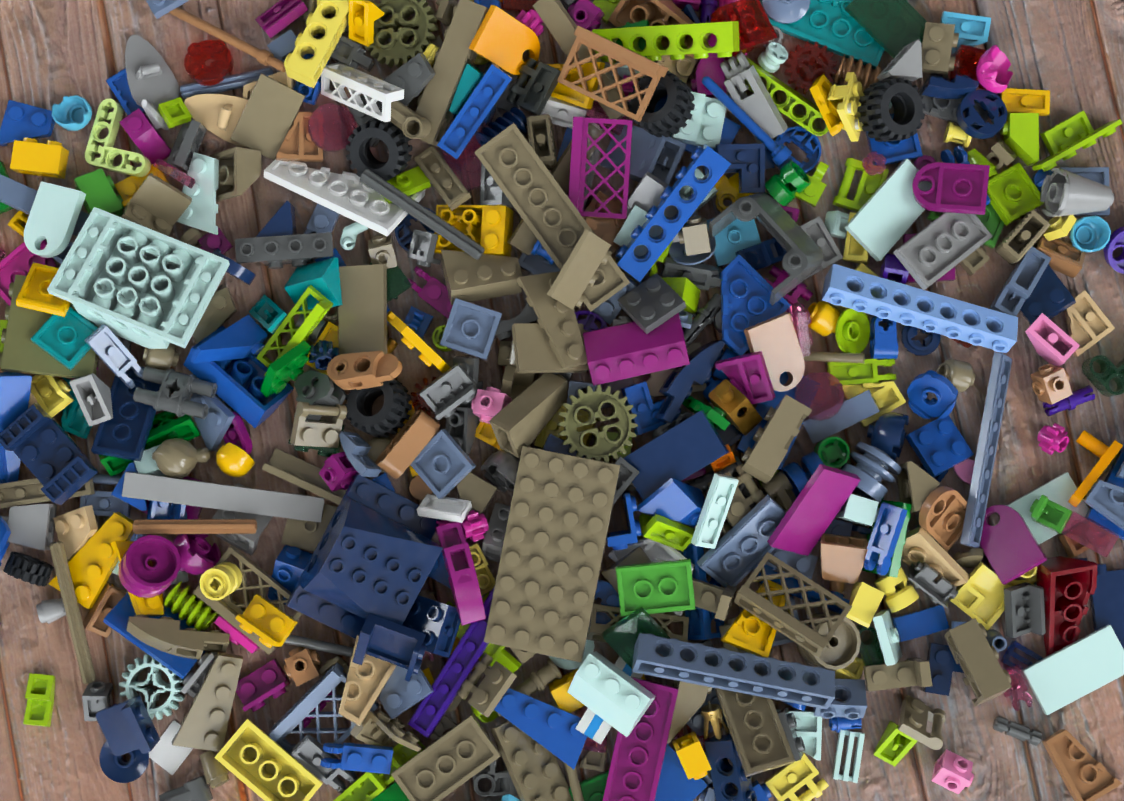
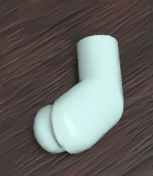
M358 222L344 227L340 238L341 247L347 251L352 250L355 247L357 235L368 230V227Z

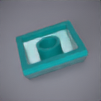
M337 257L296 268L284 286L294 304L297 303L306 289L312 285L333 303L331 308L342 305ZM311 294L307 298L308 310L313 309L319 303Z

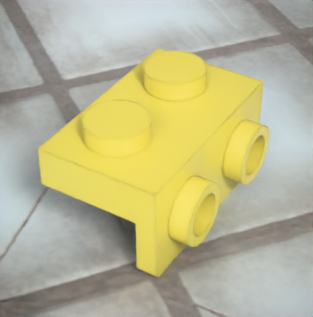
M37 374L32 377L31 392L50 417L53 418L74 401L69 393L71 391L70 386L60 377Z

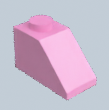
M1043 313L1025 331L1037 354L1054 366L1060 367L1080 346Z

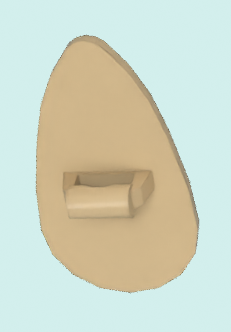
M211 93L198 94L185 99L184 104L195 121L200 122L208 131L236 146L246 147L232 140L231 136L249 99Z

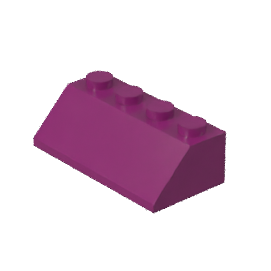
M679 313L648 334L634 321L583 333L593 386L690 364Z

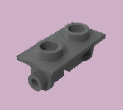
M918 561L914 568L910 566L908 574L910 583L915 588L922 589L927 593L934 603L941 604L947 609L949 597L954 599L958 594L956 586L943 576L937 582L934 581L939 573L926 562Z

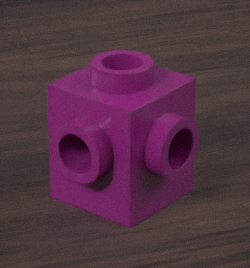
M578 0L577 3H573L567 10L577 26L589 31L599 29L601 25L600 20L605 15L600 8L589 0Z
M340 452L328 457L324 462L325 465L319 472L332 492L340 489L347 490L357 472L345 452Z

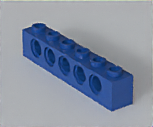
M707 144L703 147L699 145L690 157L693 159L688 167L683 166L675 176L678 179L672 187H666L660 196L662 201L657 207L653 205L645 215L647 218L646 222L642 227L638 225L630 235L632 240L627 246L623 244L615 255L617 257L616 264L639 282L731 165L728 160ZM698 166L707 167L705 177H695V169ZM683 186L692 187V194L687 198H682L679 195V191ZM673 205L677 207L676 215L670 218L664 215L665 208ZM654 225L662 227V233L657 237L649 235V229ZM638 245L646 246V254L643 256L635 255V247Z

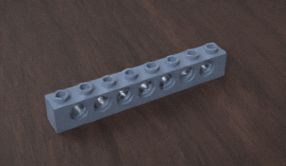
M639 633L634 645L632 672L822 709H828L835 698V671L827 670L823 667H811L798 662L780 661L773 657L765 658L751 653L729 651L726 648L708 647L701 643L693 644L675 638L657 637L653 634Z

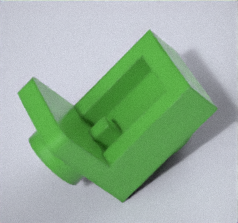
M1042 495L1039 500L1035 499L1030 508L1033 521L1059 534L1062 533L1072 515L1071 510L1049 500L1045 495Z

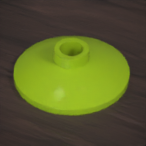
M847 308L840 314L836 323L835 336L837 344L843 353H861L866 348L870 338V323L866 313Z

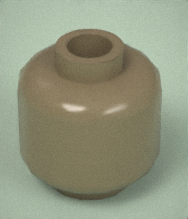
M172 343L169 344L167 349H148L145 347L142 361H145V366L166 371L171 366L176 367L180 353L175 352L176 345Z
M948 359L938 367L937 373L950 380L960 393L966 391L974 384L975 373L968 362Z

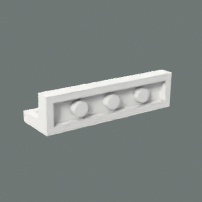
M339 62L326 65L321 74L322 95L383 122L391 121V102L404 99V89ZM330 80L335 87L334 91L330 90ZM345 87L348 88L351 94L350 98L347 97L344 91ZM359 95H364L367 101L366 105L363 104ZM377 101L382 102V112H380L376 104Z

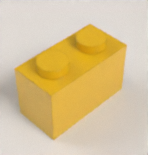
M23 138V141L14 140L10 169L19 174L65 179L69 151L62 146V143L56 141H47V144L38 143V140L32 138Z
M695 731L672 741L688 780L691 778L697 780L705 777L708 774L707 771L711 770V766Z

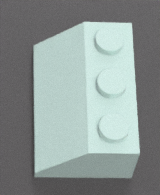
M597 651L589 653L575 673L567 691L626 737L630 735L656 697Z

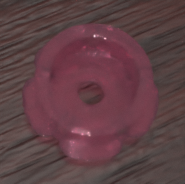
M870 152L863 159L862 166L869 175L881 174L886 168V159L882 154Z

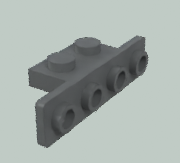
M330 232L235 239L236 262H262L269 269H281L284 264H292L293 267L307 266V263H313V258L334 256L333 235Z

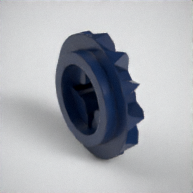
M905 325L901 332L902 343L906 350L915 356L931 354L937 349L941 339L940 334L926 332L923 329H917L912 326ZM917 330H920L921 334H930L927 338L923 339V345L919 340H912L917 335Z

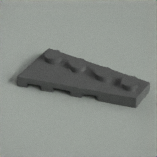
M418 53L383 81L404 89V99L399 101L407 106L434 77L435 72L424 53ZM362 95L360 98L363 104L366 105L367 101L364 95ZM377 101L376 104L380 112H382V102ZM347 106L358 126L374 119L372 116ZM371 138L370 147H376L380 140L378 138Z

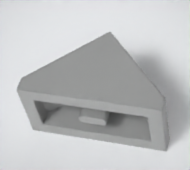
M916 40L906 45L876 78L879 81L904 78V80H910L911 82L922 78L921 42Z
M94 373L69 382L89 427L113 418L110 388Z

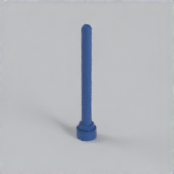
M709 76L703 77L702 84L749 131L765 144L772 152L770 154L773 157L772 160L778 166L793 153L787 146L778 145Z

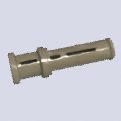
M550 659L547 661L546 666L537 672L532 671L529 678L513 690L530 696L536 691L543 692L545 686L563 677L557 666Z

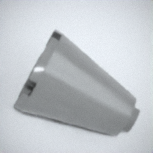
M1053 168L1051 171L1054 172L1052 175L1045 177L1041 189L1040 199L1041 202H1045L1046 209L1042 210L1049 217L1105 211L1114 202V194L1110 187L1062 168Z

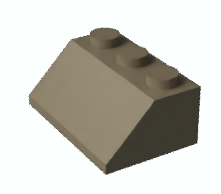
M585 229L547 295L572 310L575 306L580 308L587 296L583 293L588 284L593 286L599 276V273L596 272L600 263L605 265L612 254L609 251L611 245Z

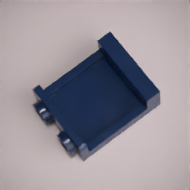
M369 613L361 629L352 662L362 665L366 655L373 656L407 669L405 681L410 682L412 674L417 675L420 670L427 645L423 644L426 634Z

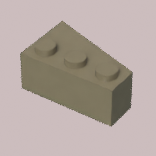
M441 249V266L451 305L454 304L455 298L466 302H473L522 293V287L520 288L516 281L518 277L523 276L518 257L483 254L477 260L466 252Z
M785 395L775 408L770 407L764 417V420L767 421L764 428L759 427L752 438L756 441L753 448L748 447L741 458L744 461L741 470L767 484L774 476L788 452L791 442L798 435L802 422L809 416L812 409L788 395Z

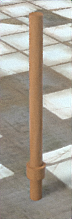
M179 7L168 12L255 57L259 63L265 66L270 65L281 72L286 71L284 62L275 58L273 53L265 49L260 50Z

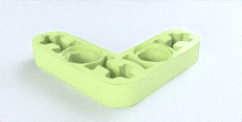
M113 99L103 100L98 107L85 151V160L100 169L136 177L146 176L151 169V163L147 157L139 153L113 148L124 110L121 104ZM113 108H114V111H113V112H109V113H108V110H109V109H113ZM103 128H108L109 133L107 137L101 139V130ZM100 153L99 158H94L95 154ZM117 155H122L121 164L114 166V158ZM130 161L137 164L141 162L142 165L135 168L130 165Z

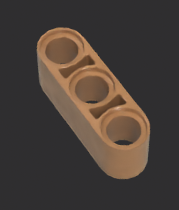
M422 409L417 410L378 456L376 465L392 478H399L439 430L440 424Z

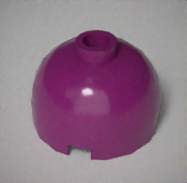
M208 534L177 535L172 544L177 548L181 557L180 571L199 575L213 568L221 559V552L216 543L211 546L205 538L209 536Z

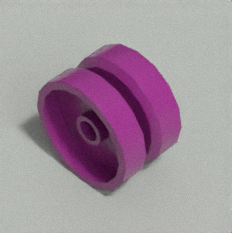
M157 535L140 537L129 546L119 563L118 575L120 581L129 593L138 597L152 598L158 596L168 589L180 570L181 557L177 548L166 538Z

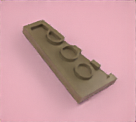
M217 653L199 692L196 693L193 699V704L185 715L178 733L175 734L172 740L173 746L220 752L223 748L243 656Z

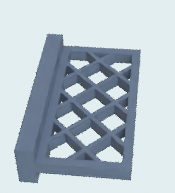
M336 662L271 727L268 736L279 743L290 754L291 749L297 744H290L285 739L289 733H299L300 741L304 738V733H317V741L320 744L321 733H334V743L341 744L356 725L351 722L349 728H338L337 717L343 716L337 712V700H341L342 695H336V686L341 681L346 683L347 675L343 672L344 668ZM322 700H333V712H320L319 703ZM375 701L370 710L375 711L379 704ZM305 717H316L317 728H303V719ZM320 717H333L334 728H321Z

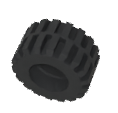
M667 71L665 77L661 76L641 122L634 119L633 121L656 137L661 138L662 135L670 137L671 133H679V128H685L687 119L691 120L692 118L690 112L695 108V104L692 103L695 100L694 95L691 93L692 90L675 74ZM642 76L638 78L640 90L649 87L652 80L651 77ZM634 84L632 86L633 92H629V95L636 93ZM668 95L665 105L654 113L657 102L663 96ZM638 97L627 102L630 112L634 114L637 113L640 106Z
M893 78L869 85L870 88H866L863 91L865 96L860 97L859 102L861 106L858 107V112H860L861 116L858 117L859 123H863L862 129L864 132L868 131L867 136L875 138V141L878 142L904 140L914 136L917 133L916 129L921 128V120L925 117L923 113L925 103L922 104L921 99H923L922 93H918L919 88L916 85L912 86V82L904 80V78ZM890 101L894 108L893 120L889 113Z
M374 118L355 128L353 134L349 135L348 141L350 143L346 145V150L350 153L346 155L347 161H352V164L349 166L352 170L357 169L356 175L361 177V174L366 169H369L388 181L408 166L407 162L412 157V155L408 154L412 151V145H408V141L411 139L406 137L403 131L389 121L383 122ZM371 138H378L386 144L389 151L387 162H381L374 158L370 151Z
M395 379L384 381L383 386L350 390L349 395L346 394L345 398L347 404H344L348 411L346 417L351 420L350 423L354 427L378 438L380 436L384 438L389 437V433L393 435L398 433L397 428H402L405 425L403 423L405 419L409 420L410 415H408V411L412 410V405L409 404V401L412 400L411 395L407 394L408 389ZM384 394L385 401L382 409L377 414L372 415L374 401Z

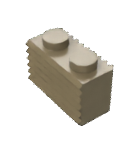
M548 114L527 117L529 144L546 168L553 170L557 163L551 117Z
M1035 210L1028 212L1014 226L1011 232L1004 237L1001 243L998 244L995 252L1009 264L1014 265L1021 260L1050 227V223Z

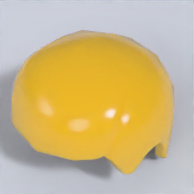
M229 442L225 446L222 445L216 453V464L228 476L242 477L255 464L249 454Z

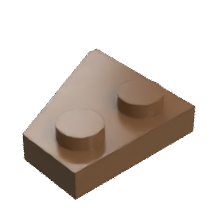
M298 112L276 155V160L322 162L323 113Z

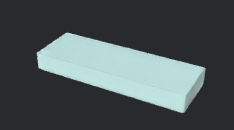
M714 473L691 540L693 545L711 549L716 548L739 481L737 478Z

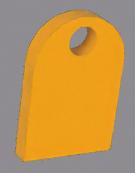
M491 5L469 49L492 64H496L503 71L513 75H520V68L527 62H524L522 59L524 51L528 49L529 57L538 61L540 42L533 30L499 7Z

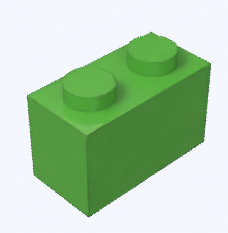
M102 168L74 178L76 190L86 194L83 204L89 215L93 208L96 207L122 217L123 209H125L122 204L123 199L120 195L116 196L113 191L115 189L114 182L110 175H105Z

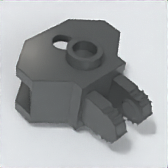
M309 370L299 375L294 383L298 395L296 401L308 402L309 405L336 406L337 404L342 405L346 398L344 390L337 386L328 375ZM308 414L306 420L319 421L322 415Z

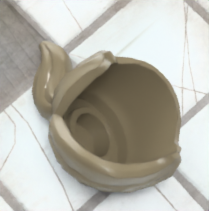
M171 438L158 446L152 454V459L156 461L160 471L167 477L182 479L192 472L197 463L208 462L214 456V453L210 452L208 448L196 449L185 439Z

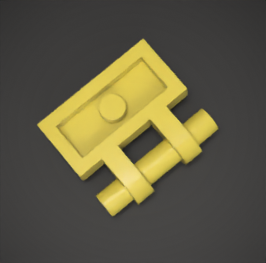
M804 752L801 760L785 765L764 781L778 801H784L787 798L791 801H810L814 797H820L822 791L829 786L823 778L816 784L813 782L812 779L819 772ZM806 784L809 789L797 797L795 792Z

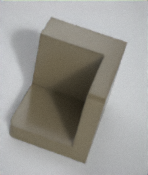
M506 365L501 393L507 394L513 401L533 384L534 373H517L515 366Z

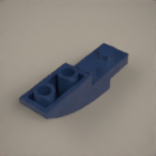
M717 340L701 346L689 355V365L676 367L659 390L660 393L667 397L655 417L663 423H672V421L678 418L682 402L690 396L693 390L692 384L703 385V383L710 379L714 363L719 361L723 355L724 350L722 348L725 342Z

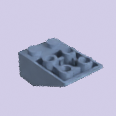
M617 125L613 136L618 142L627 136V125ZM633 126L629 178L640 182L648 171L667 185H670L687 144L671 137H664L663 135L661 138L656 137L643 128ZM611 139L606 154L617 145L613 139ZM624 141L621 145L626 150V141ZM618 147L608 157L618 167L625 161L626 154ZM607 159L600 163L602 167L612 171L615 170ZM625 165L620 168L623 174L625 172Z

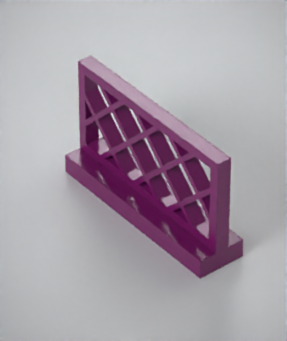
M573 117L569 199L581 216L627 219L633 120ZM589 123H599L605 130L595 141L588 134ZM604 124H613L608 129L604 126ZM617 124L627 125V136L618 142L610 131ZM608 133L617 145L606 154L597 142ZM588 138H589V139L591 140L592 144L587 147V145H588ZM624 141H626V150L621 145ZM595 145L604 156L596 164L592 165L587 159V151ZM620 147L626 156L625 161L617 167L608 156ZM604 159H607L615 168L606 178L596 169ZM586 162H587L588 165L591 167L587 172H586ZM625 165V172L623 174L620 168ZM592 170L602 179L593 190L585 183L586 176ZM618 171L624 178V185L615 191L607 180ZM605 183L614 194L603 203L594 192ZM585 187H586V189L589 191V193H588L586 196H585ZM622 190H623V199H622L621 196L618 194V193H619L620 191H622ZM592 194L601 206L594 212L584 211V201ZM617 196L623 203L622 213H612L605 205ZM604 208L608 213L598 211Z

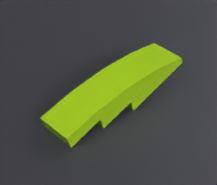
M420 740L417 742L423 748L422 750L426 748ZM398 743L393 747L390 774L365 772L334 801H371L395 780L391 775L392 772L419 752Z

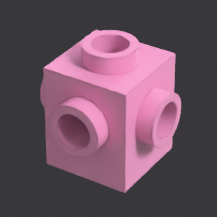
M486 387V390L477 389V394L471 403L472 413L480 418L479 421L490 424V420L512 401V398L505 393H500L501 390L497 388Z
M946 749L935 762L931 781L959 794L964 787H969L973 781V762Z

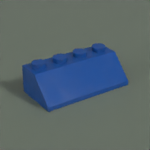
M222 325L191 348L183 365L200 380L216 383V394L250 425L256 428L272 415L294 388L287 383L280 393L276 394L274 392L266 398L260 390L265 378L264 374L268 368L256 358L257 355L253 354L244 359L192 363L190 359L196 348L226 329Z

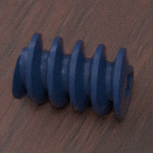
M512 107L502 117H498L495 122L489 123L488 127H484L480 132H476L475 136L479 145L482 147L513 123L522 135L526 136V116L519 108Z

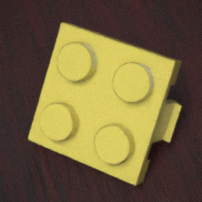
M847 72L845 81L848 84L840 86L834 84L830 88L828 100L843 99L842 103H838L837 112L844 125L842 129L846 130L851 142L859 140L860 133L863 131V123H859L858 117H861L858 107L861 106L859 99L864 94L862 84L858 82L855 73Z

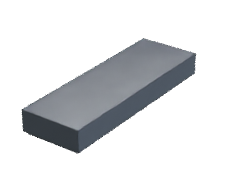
M867 390L804 421L803 425L813 444L880 412L870 390Z

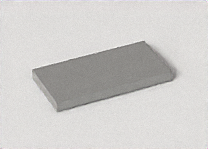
M944 212L893 253L924 291L993 236L975 214Z

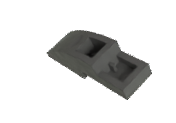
M454 356L453 366L458 362L477 384L475 394H477V389L483 390V381H478L479 358ZM472 400L466 404L462 402L456 407V411L446 418V431L467 456H469L479 422V417L472 413Z

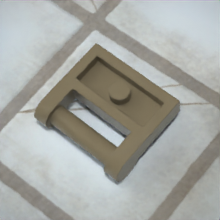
M299 401L296 406L290 443L296 446L338 448L343 419L347 415L346 405H309L308 402ZM308 414L333 416L332 421L306 420Z
M907 695L902 701L898 730L929 748L938 750L943 746L941 734L942 725L946 720V713L939 708L932 709L921 700ZM927 720L932 722L931 734L926 732Z

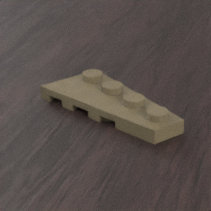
M560 271L518 277L516 281L519 287L523 288L529 306L533 307L539 318L537 321L541 329L544 328L549 338L548 342L562 369L586 365L588 363L574 308L572 310L547 295Z

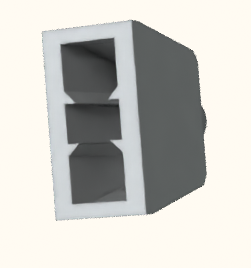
M57 504L10 507L9 516H1L11 530L7 541L38 550H50L49 546L53 543L55 524L53 518L56 517Z

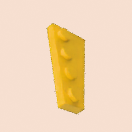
M115 512L68 562L77 602L87 609L93 608L119 561L117 552L113 551L111 542L130 541L134 534V521L120 512ZM55 576L49 582V585L60 591L57 576Z

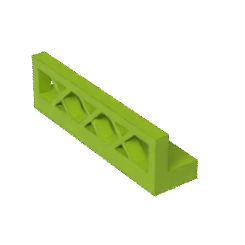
M310 285L256 358L268 368L273 363L265 356L269 350L278 351L277 360L302 341H306L333 306V303ZM311 294L319 303L313 309L308 310L307 298ZM296 314H304L305 321L300 327H295L293 317ZM282 332L291 333V339L287 345H282L280 336Z

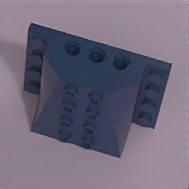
M356 472L286 605L355 639L357 635H360L369 613L402 625L443 547L432 540L435 529L439 525L436 521L441 520L418 516L417 508L419 504Z

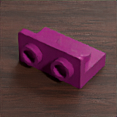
M275 658L238 681L236 693L244 705L242 707L244 712L250 708L252 712H255L266 705L264 700L271 695L276 699L287 692L285 687L291 683Z

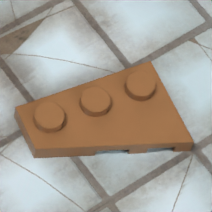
M1061 729L1042 740L1074 801H1095L1122 784L1105 770L1106 768L1100 762H1097L1087 752V749L1066 729Z

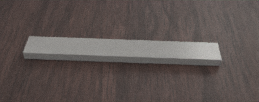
M127 471L125 472L122 497L313 522L322 521L325 499L309 495Z

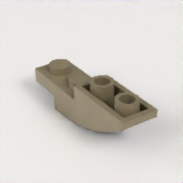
M146 615L129 616L126 629L135 638L157 650L175 656L200 660L203 651L226 652L230 634L219 630H211L209 632L198 631L195 628L179 630L180 620H174L171 617L149 618Z

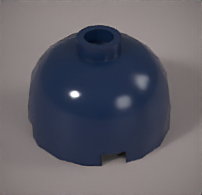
M894 412L885 413L877 419L875 424H870L867 432V438H871V446L887 453L896 463L905 442L907 432L903 428L904 425H909V416Z

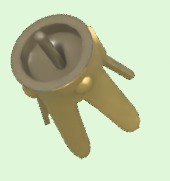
M708 701V705L701 708V715L704 718V739L708 738L709 721L716 738L721 739L720 729H722V725L726 732L729 733L723 720L722 709H720L719 704H711Z

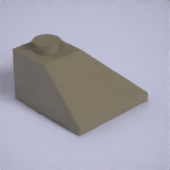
M234 147L210 155V157L219 160V189L216 190V202L242 195L261 175L262 160L261 151Z

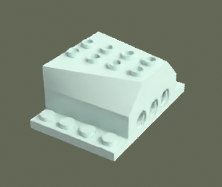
M94 207L47 291L53 296L71 302L80 315L98 327L105 324L116 336L148 349H167L170 343L186 348L230 263L225 258Z

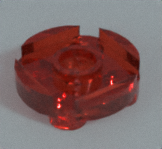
M204 40L189 45L184 66L189 77L196 80L198 84L204 86L219 84L224 80L223 77L227 73L230 74L233 70L234 60L232 54L222 40ZM209 59L215 60L210 63V66H206L205 61Z

